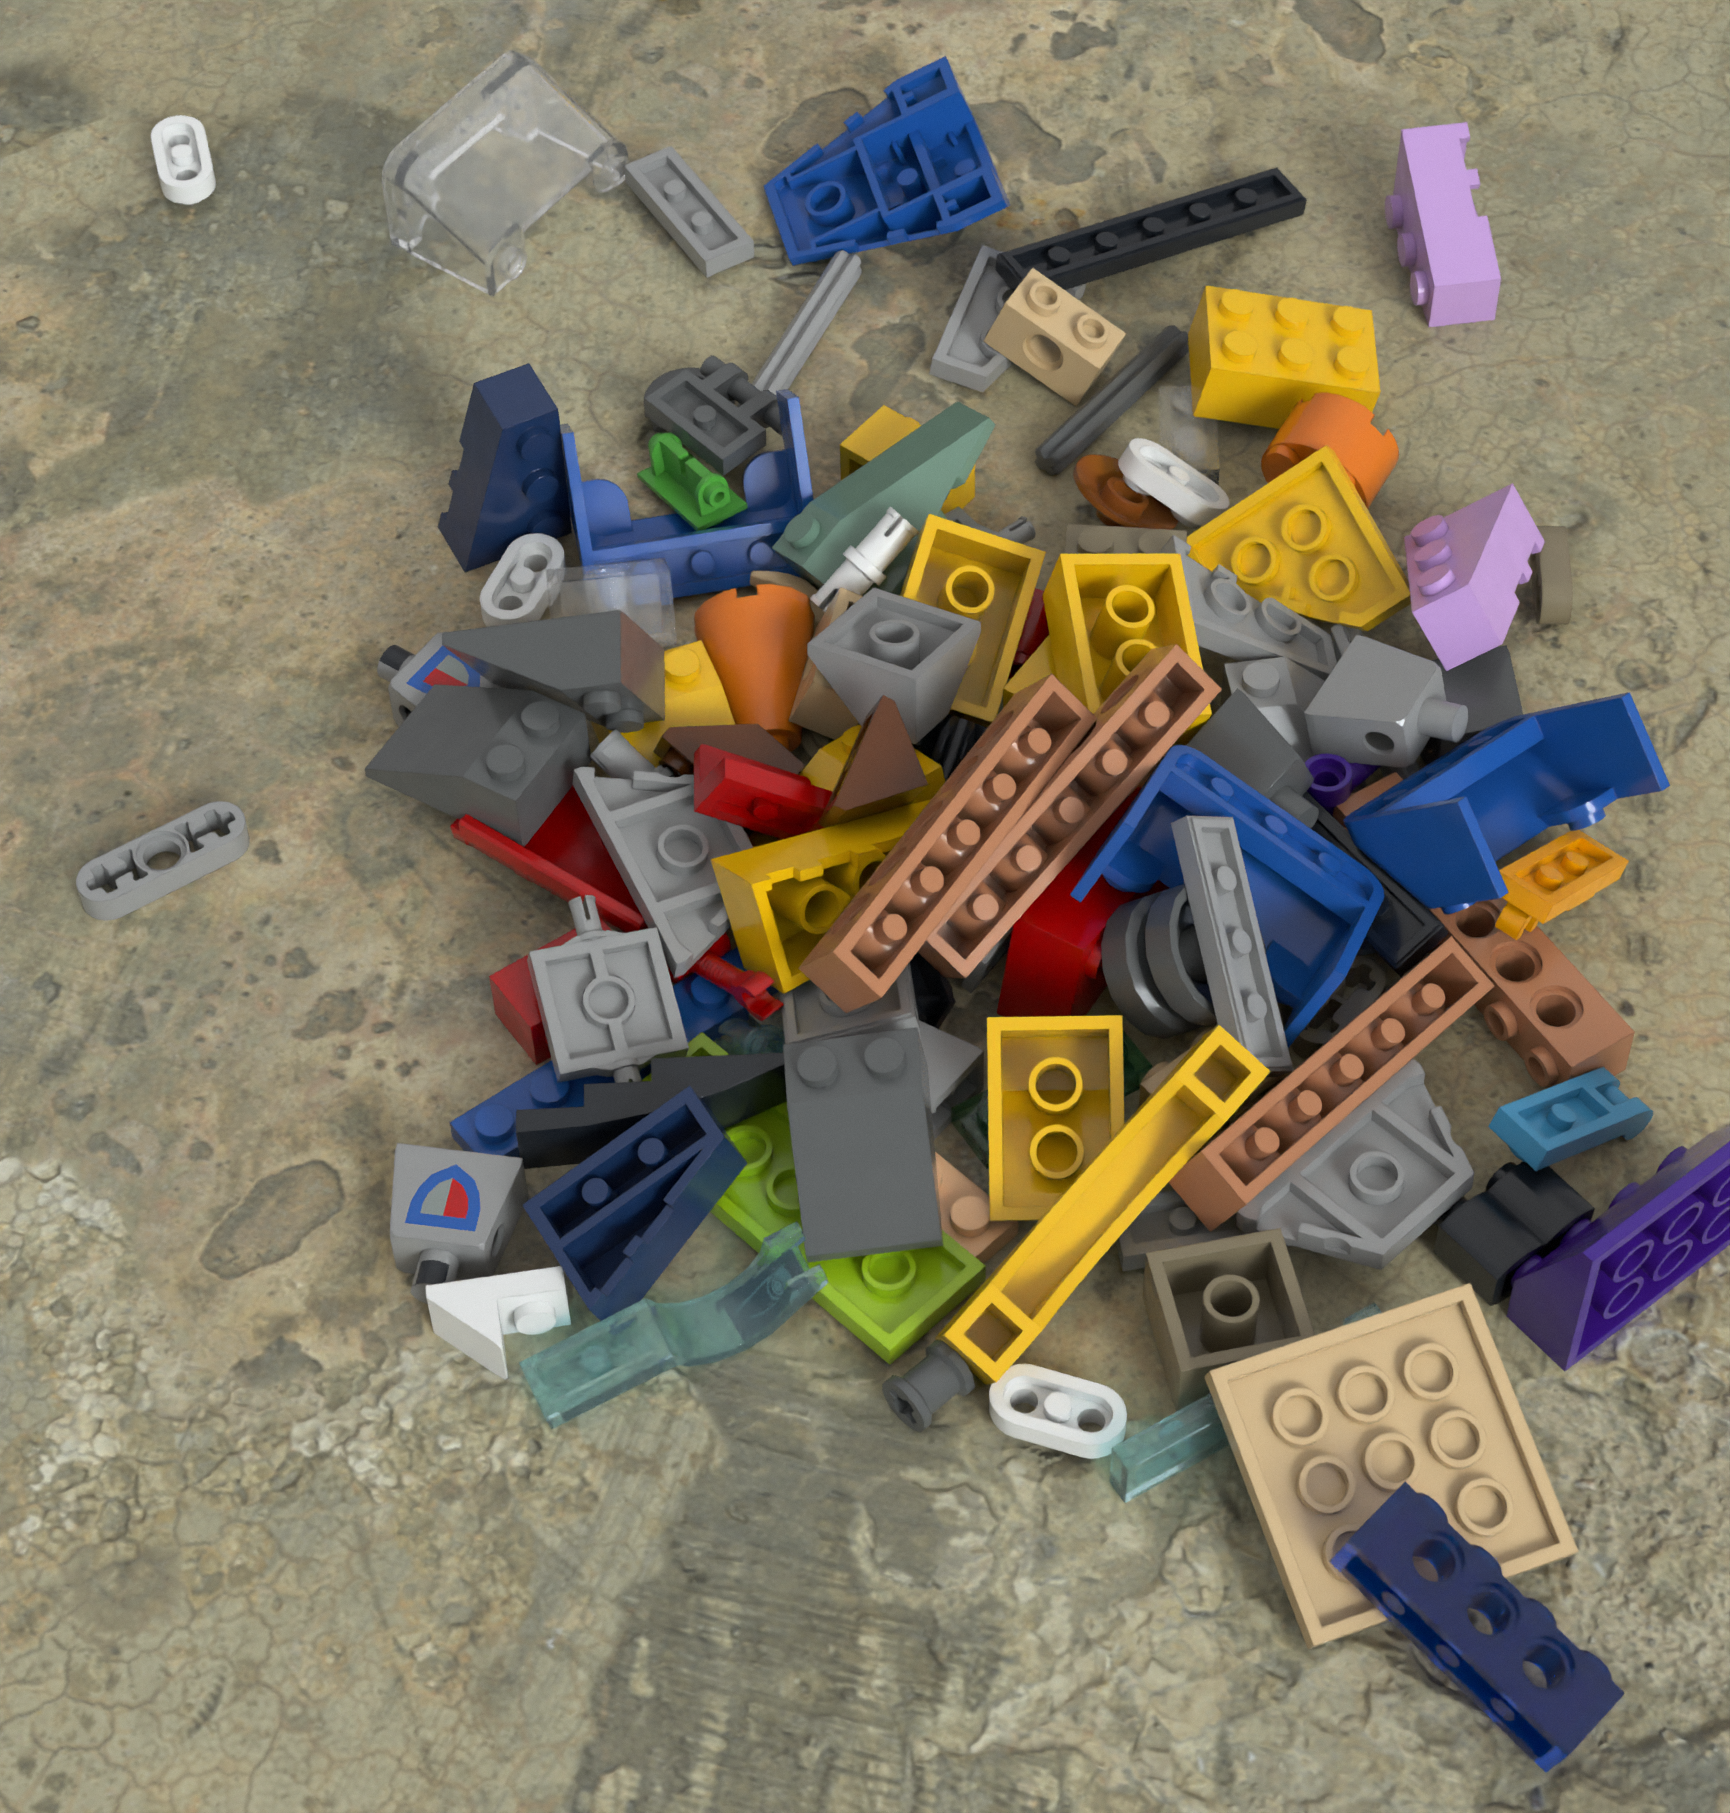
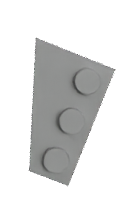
M984 245L981 246L933 356L929 371L930 375L980 392H984L1013 364L1012 361L983 342L1005 302L1013 293V290L995 270L997 254L1002 252ZM1086 284L1065 291L1080 300L1084 295Z
M1174 535L1160 550V554L1180 553L1198 646L1233 658L1237 662L1286 657L1326 681L1337 664L1330 634L1272 597L1264 599L1262 603L1257 601L1236 584V574L1220 564L1213 571H1210L1187 556L1191 550L1189 544Z

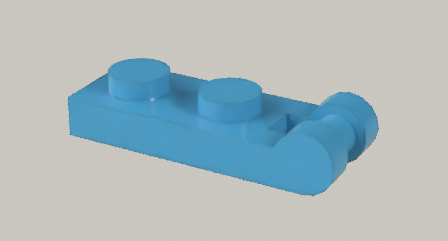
M1602 1067L1499 1107L1488 1127L1509 1146L1510 1151L1517 1158L1528 1163L1535 1171H1538L1620 1136L1626 1140L1636 1137L1651 1121L1653 1111L1638 1097L1629 1099L1618 1089L1620 1081L1606 1068Z

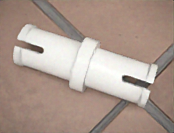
M890 506L884 517L856 548L850 545L843 555L847 559L810 599L826 612L840 587L863 596L874 582L879 586L886 579L887 576L883 574L885 569L914 536L916 537L920 532Z

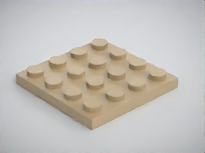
M1471 1283L1211 1370L1204 1376L1307 1649L1562 1560L1578 1552Z

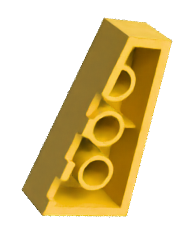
M931 799L710 859L743 967L754 972H765L774 980L771 986L783 994L810 980L799 969L800 965Z

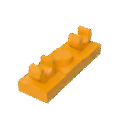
M1569 831L1499 870L1509 893L1501 897L1508 903L1501 911L1495 927L1513 939L1518 940L1524 929L1532 932L1538 922L1545 924L1563 912L1570 911L1592 898L1595 893L1619 880L1629 861L1582 831Z

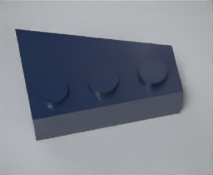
M528 363L475 382L459 440L464 449L459 470H452L448 484L453 492L448 512L441 513L438 523L440 532L465 573L500 560L508 546L521 536L540 533L557 539L572 533L559 412L533 368Z
M688 1086L522 1204V1206L589 1311L612 1332L616 1333L747 1165V1162L715 1114L693 1088Z

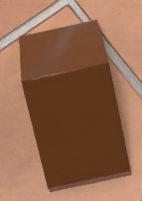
M883 695L867 714L819 820V825L827 828L911 804L928 785L894 700Z

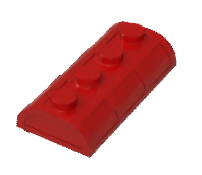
M574 786L571 787L525 847L468 814H465L461 819L457 818L450 825L452 834L457 840L479 850L515 871L517 875L527 881L537 884L566 902L581 896L583 904L585 895L595 896L598 915L610 928L617 932L628 933L649 929Z

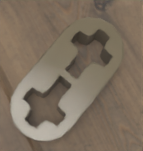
M1537 526L1545 543L1541 552L1530 554L1537 624L1568 625L1572 613L1573 586L1567 530L1565 526Z
M1356 955L1345 979L1291 1044L1293 1051L1301 1058L1307 1059L1380 997L1386 988V974L1382 966L1374 959L1364 955ZM1360 982L1367 986V990L1359 987L1355 989L1347 1000L1343 998L1345 985L1353 988ZM1328 1017L1332 1018L1330 1032L1324 1029L1316 1035L1308 1032V1027L1317 1029Z

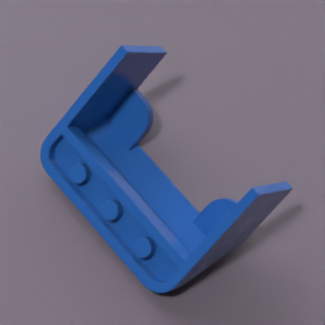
M788 389L776 391L784 449L758 454L747 464L743 473L742 483L745 502L748 508L725 519L718 525L701 531H696L677 513L631 520L628 500L618 485L606 479L581 481L574 432L568 423L560 424L570 516L584 582L590 595L597 602L605 606L622 607L752 586L750 584V574L754 570L781 572L801 577L772 549L774 544L784 534L788 523L814 500L800 401L797 395Z
M1630 692L1523 714L1494 724L1353 811L1344 818L1343 822L1353 844L1426 908L1441 907L1443 914H1452L1464 910L1476 902L1499 899L1509 893L1495 862L1548 827L1568 824L1571 831L1589 827L1606 816L1603 808L1616 799L1663 791L1670 784Z
M1172 746L1101 845L1070 896L1081 903L1101 874L1112 887L1122 892H1147L1157 880L1169 888L1185 884L1171 823L1185 816L1233 817L1259 928L1265 943L1266 958L1276 1000L1278 1003L1289 1005L1293 1008L1283 1028L1289 1048L1345 979L1384 900L1383 887L1376 876L1365 866L1211 758L1189 746Z

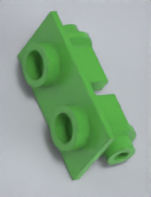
M660 432L651 437L648 443L651 467L638 472L637 477L696 531L718 525L725 519L748 508L747 503L728 487L727 480L718 473H712L682 447L681 440L675 434Z

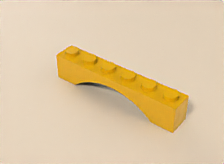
M1220 1025L1205 1033L940 1331L935 1339L945 1342L950 1348L955 1350L966 1362L971 1372L985 1385L996 1383L1041 1333L1062 1304L1126 1228L1193 1155L1226 1123L1270 1073V1070Z

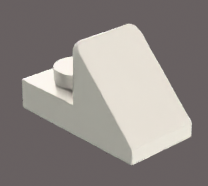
M561 1266L425 1286L434 1334L503 1379H508L503 1335L518 1332L536 1335L545 1333L553 1327L571 1325L564 1272Z

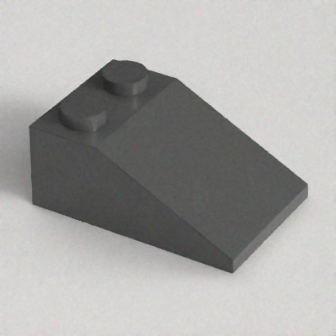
M621 610L442 633V645L489 682L506 689L533 690L585 713L586 720L602 725L610 731L616 729L621 733L636 732L644 728V723L665 720L664 648Z
M435 684L365 767L366 777L455 818L461 819L465 814H468L525 847L573 786L574 769L588 767L592 762L589 758L591 753L586 715L533 690Z
M918 1028L784 1044L787 1108L807 1261L816 1262L943 1246L928 1065Z

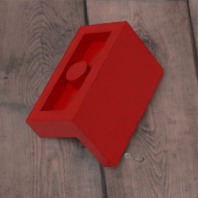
M706 744L700 745L694 752V812L780 839L825 828L818 823L832 791L811 785V781L807 777Z

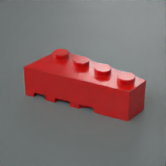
M1138 786L1101 825L1013 925L997 1014L1003 1017L1086 1016L1107 987L1102 967L1101 949L1107 920L1121 904L1170 889L1157 880L1147 892H1122L1112 887L1101 874L1081 903L1070 896L1095 854L1139 793L1141 787Z

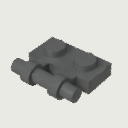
M713 355L708 357L701 365L700 372L706 377L705 379L701 380L686 368L644 397V407L647 416L669 433L675 434L685 446L724 476L766 446L765 428L770 427L781 436L782 430L777 396L769 390L760 391L748 382V374L734 363L725 364ZM736 400L741 406L736 407L730 401Z

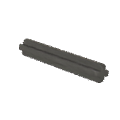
M1175 325L1164 328L1036 448L1035 454L1037 458L1035 463L1040 470L1044 469L1050 476L1060 474L1189 352L1188 333L1180 331Z

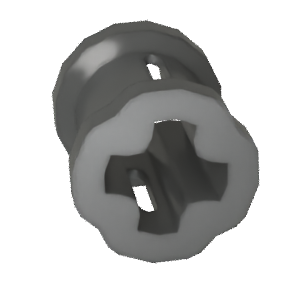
M935 1340L925 1349L926 1357L902 1377L892 1375L882 1383L884 1397L891 1409L901 1421L917 1432H922L931 1425V1415L956 1394L964 1397L975 1388L973 1374L966 1362L955 1350L940 1340Z

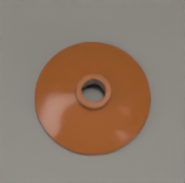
M1090 454L1079 459L1073 470L1074 481L1083 496L1096 509L1097 517L1105 525L1175 529L1179 521L1173 516L1169 507L1151 495H1142L1134 491L1124 482V474L1118 465L1119 459L1100 454Z

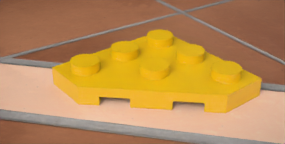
M1327 445L1187 536V544L1191 546L1188 557L1210 571H1213L1218 564L1222 565L1237 575L1236 584L1246 594L1261 603L1264 599L1272 597L1305 618L1369 631L1411 604L1407 577L1336 453Z

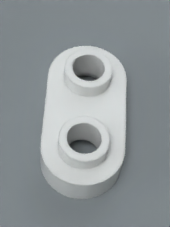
M185 115L168 117L158 122L151 131V141L164 196L175 203L187 205L202 201L214 191L216 186L203 124L196 118Z
M1142 438L1132 439L1118 461L1119 468L1124 474L1123 480L1131 489L1142 495L1153 496L1169 507L1173 516L1179 522L1190 528L1198 529L1224 513L1230 504L1228 496L1220 486L1164 447L1150 440Z
M534 533L521 536L508 546L480 594L482 618L487 627L540 620L566 574L564 549L557 539L546 534Z
M1032 1364L1012 1365L996 1383H991L989 1391L990 1416L995 1426L1008 1436L1089 1459L1101 1458L1111 1454L1124 1440L1127 1422L1125 1403L1118 1393L1105 1385ZM1020 1403H1028L1035 1410L1030 1413H1021L1015 1411L1013 1407ZM1087 1422H1093L1100 1425L1102 1429L1098 1432H1086L1080 1426Z

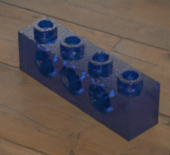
M1406 1482L1389 1497L1329 1561L1546 1773L1569 1756L1625 1694L1612 1681L1609 1669L1597 1656L1589 1651L1580 1650L1557 1628L1554 1616L1542 1603L1534 1598L1525 1597L1502 1575L1499 1563L1488 1551L1478 1545L1470 1544L1448 1523L1445 1511L1434 1499L1424 1493L1416 1492ZM1413 1556L1424 1558L1433 1565L1438 1575V1582L1427 1580L1417 1572L1413 1563ZM1468 1608L1478 1610L1487 1617L1492 1627V1635L1478 1631L1471 1624L1467 1612ZM1523 1661L1533 1663L1540 1668L1546 1678V1689L1540 1688L1529 1681L1523 1670Z

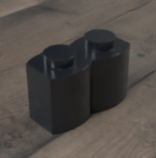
M1524 1161L1518 1165L1514 1162H1508L1493 1174L1484 1192L1469 1200L1462 1197L1437 1220L1436 1226L1439 1229L1433 1252L1465 1283H1471L1473 1290L1485 1302L1493 1306L1511 1296L1513 1289L1510 1284L1511 1279L1524 1262L1535 1255L1545 1258L1557 1249L1565 1234L1577 1222L1585 1218L1592 1221L1595 1208L1549 1166L1535 1171Z

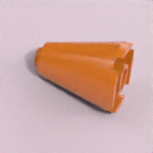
M773 584L756 585L757 595L737 598L736 588L723 591L706 600L695 612L694 633L697 641L702 640L722 683L735 724H759L791 752L800 745L803 730L802 726L790 722L789 718L808 657L807 644L813 639L815 615L811 609L810 599L806 594L792 587Z

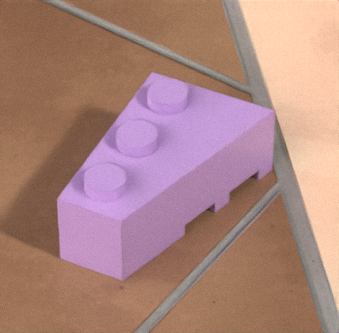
M1467 122L1401 129L1393 195L1386 196L1385 199L1387 225L1389 229H1396L1398 233L1397 249L1399 262L1402 267L1409 266L1411 272L1410 292L1413 304L1415 306L1422 305L1428 327L1495 320L1501 276L1488 216H1478L1472 199L1471 189H1479L1480 179L1477 169L1466 170L1465 167L1466 145L1470 140Z
M1513 483L1444 518L1441 515L1429 517L1417 524L1412 529L1411 534L1404 537L1412 613L1446 671L1503 644L1520 603L1514 593L1518 583L1529 582L1532 570L1527 563L1531 553L1541 552L1545 541Z

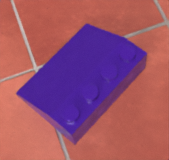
M1730 1125L1708 1134L1690 1149L1680 1146L1673 1150L1662 1161L1654 1176L1642 1185L1632 1182L1625 1186L1614 1197L1605 1213L1593 1222L1588 1218L1580 1220L1565 1234L1557 1249L1545 1258L1539 1255L1531 1257L1515 1272L1510 1282L1513 1289L1506 1316L1564 1372L1730 1245Z

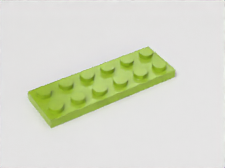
M701 1032L688 1043L689 1050L686 1057L729 1054ZM651 1073L642 1081H652ZM787 1102L725 1128V1131L746 1160L747 1165L710 1212L771 1264L786 1250H792L811 1286L810 1292L807 1295L889 1365L986 1280V1265L943 1230V1246L808 1262L805 1254Z

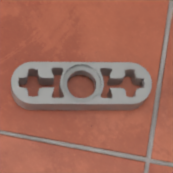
M224 801L211 802L91 860L80 869L76 877V886L83 909L89 916L104 921L115 920L239 859L247 851L250 843L244 813L238 806ZM220 829L221 832L227 835L219 837L215 832L212 831ZM189 841L193 842L194 849L197 851L191 853ZM174 852L180 855L178 862L170 868L157 870L147 866L148 861L158 853ZM135 868L137 870V874L139 877V880L136 881L134 880L132 871L129 872L130 870ZM108 884L112 889L116 890L106 893L104 889L99 887Z

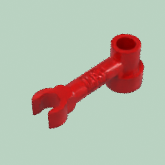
M726 932L684 975L674 978L667 964L671 982L677 983L690 972H694L734 995L737 1002L760 1021H764L784 1005L767 992L766 989L774 983V980L765 972L743 971L721 958L731 950V943Z

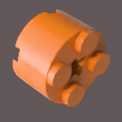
M1315 393L1310 401L1303 402L1302 398L1295 404L1264 452L1261 468L1266 482L1269 483L1327 445L1336 453L1365 506L1369 509L1398 462V445L1389 429L1382 436L1371 424L1375 415L1363 405L1338 394Z

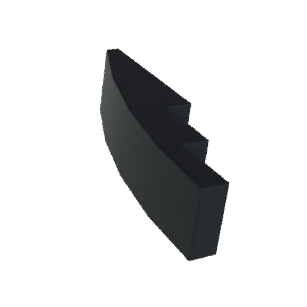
M784 1052L651 1059L652 1081L584 1084V1107L516 1110V1136L520 1158H523L524 1169L580 1164L688 1086H691L711 1109L724 1129L787 1102Z

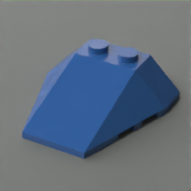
M946 56L894 81L883 90L887 96L885 100L863 117L858 112H855L843 122L847 128L846 131L823 149L818 144H815L763 186L788 258L793 266L833 258L837 252L842 250L851 254L955 232L1011 206L983 135Z

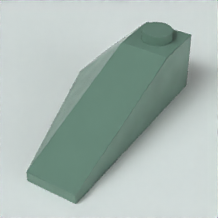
M958 401L812 500L800 514L788 523L784 534L774 544L772 549L798 575L819 590L847 559L843 555L850 545L856 548L884 517L890 506L919 532L928 514L946 519L947 516L940 509L951 489L958 488L966 482L996 424L989 417ZM918 535L914 536L885 569L883 574L887 576L886 579L879 586L874 582L863 596L873 587L900 596Z

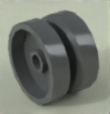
M1185 884L1119 905L1107 920L1101 949L1103 973L1111 997L1125 1019L1143 1034L1161 1039L1184 1034L1203 1026L1218 1024ZM1262 937V941H1263V945H1264V949H1265V954H1266L1265 943H1264V940H1263V937Z

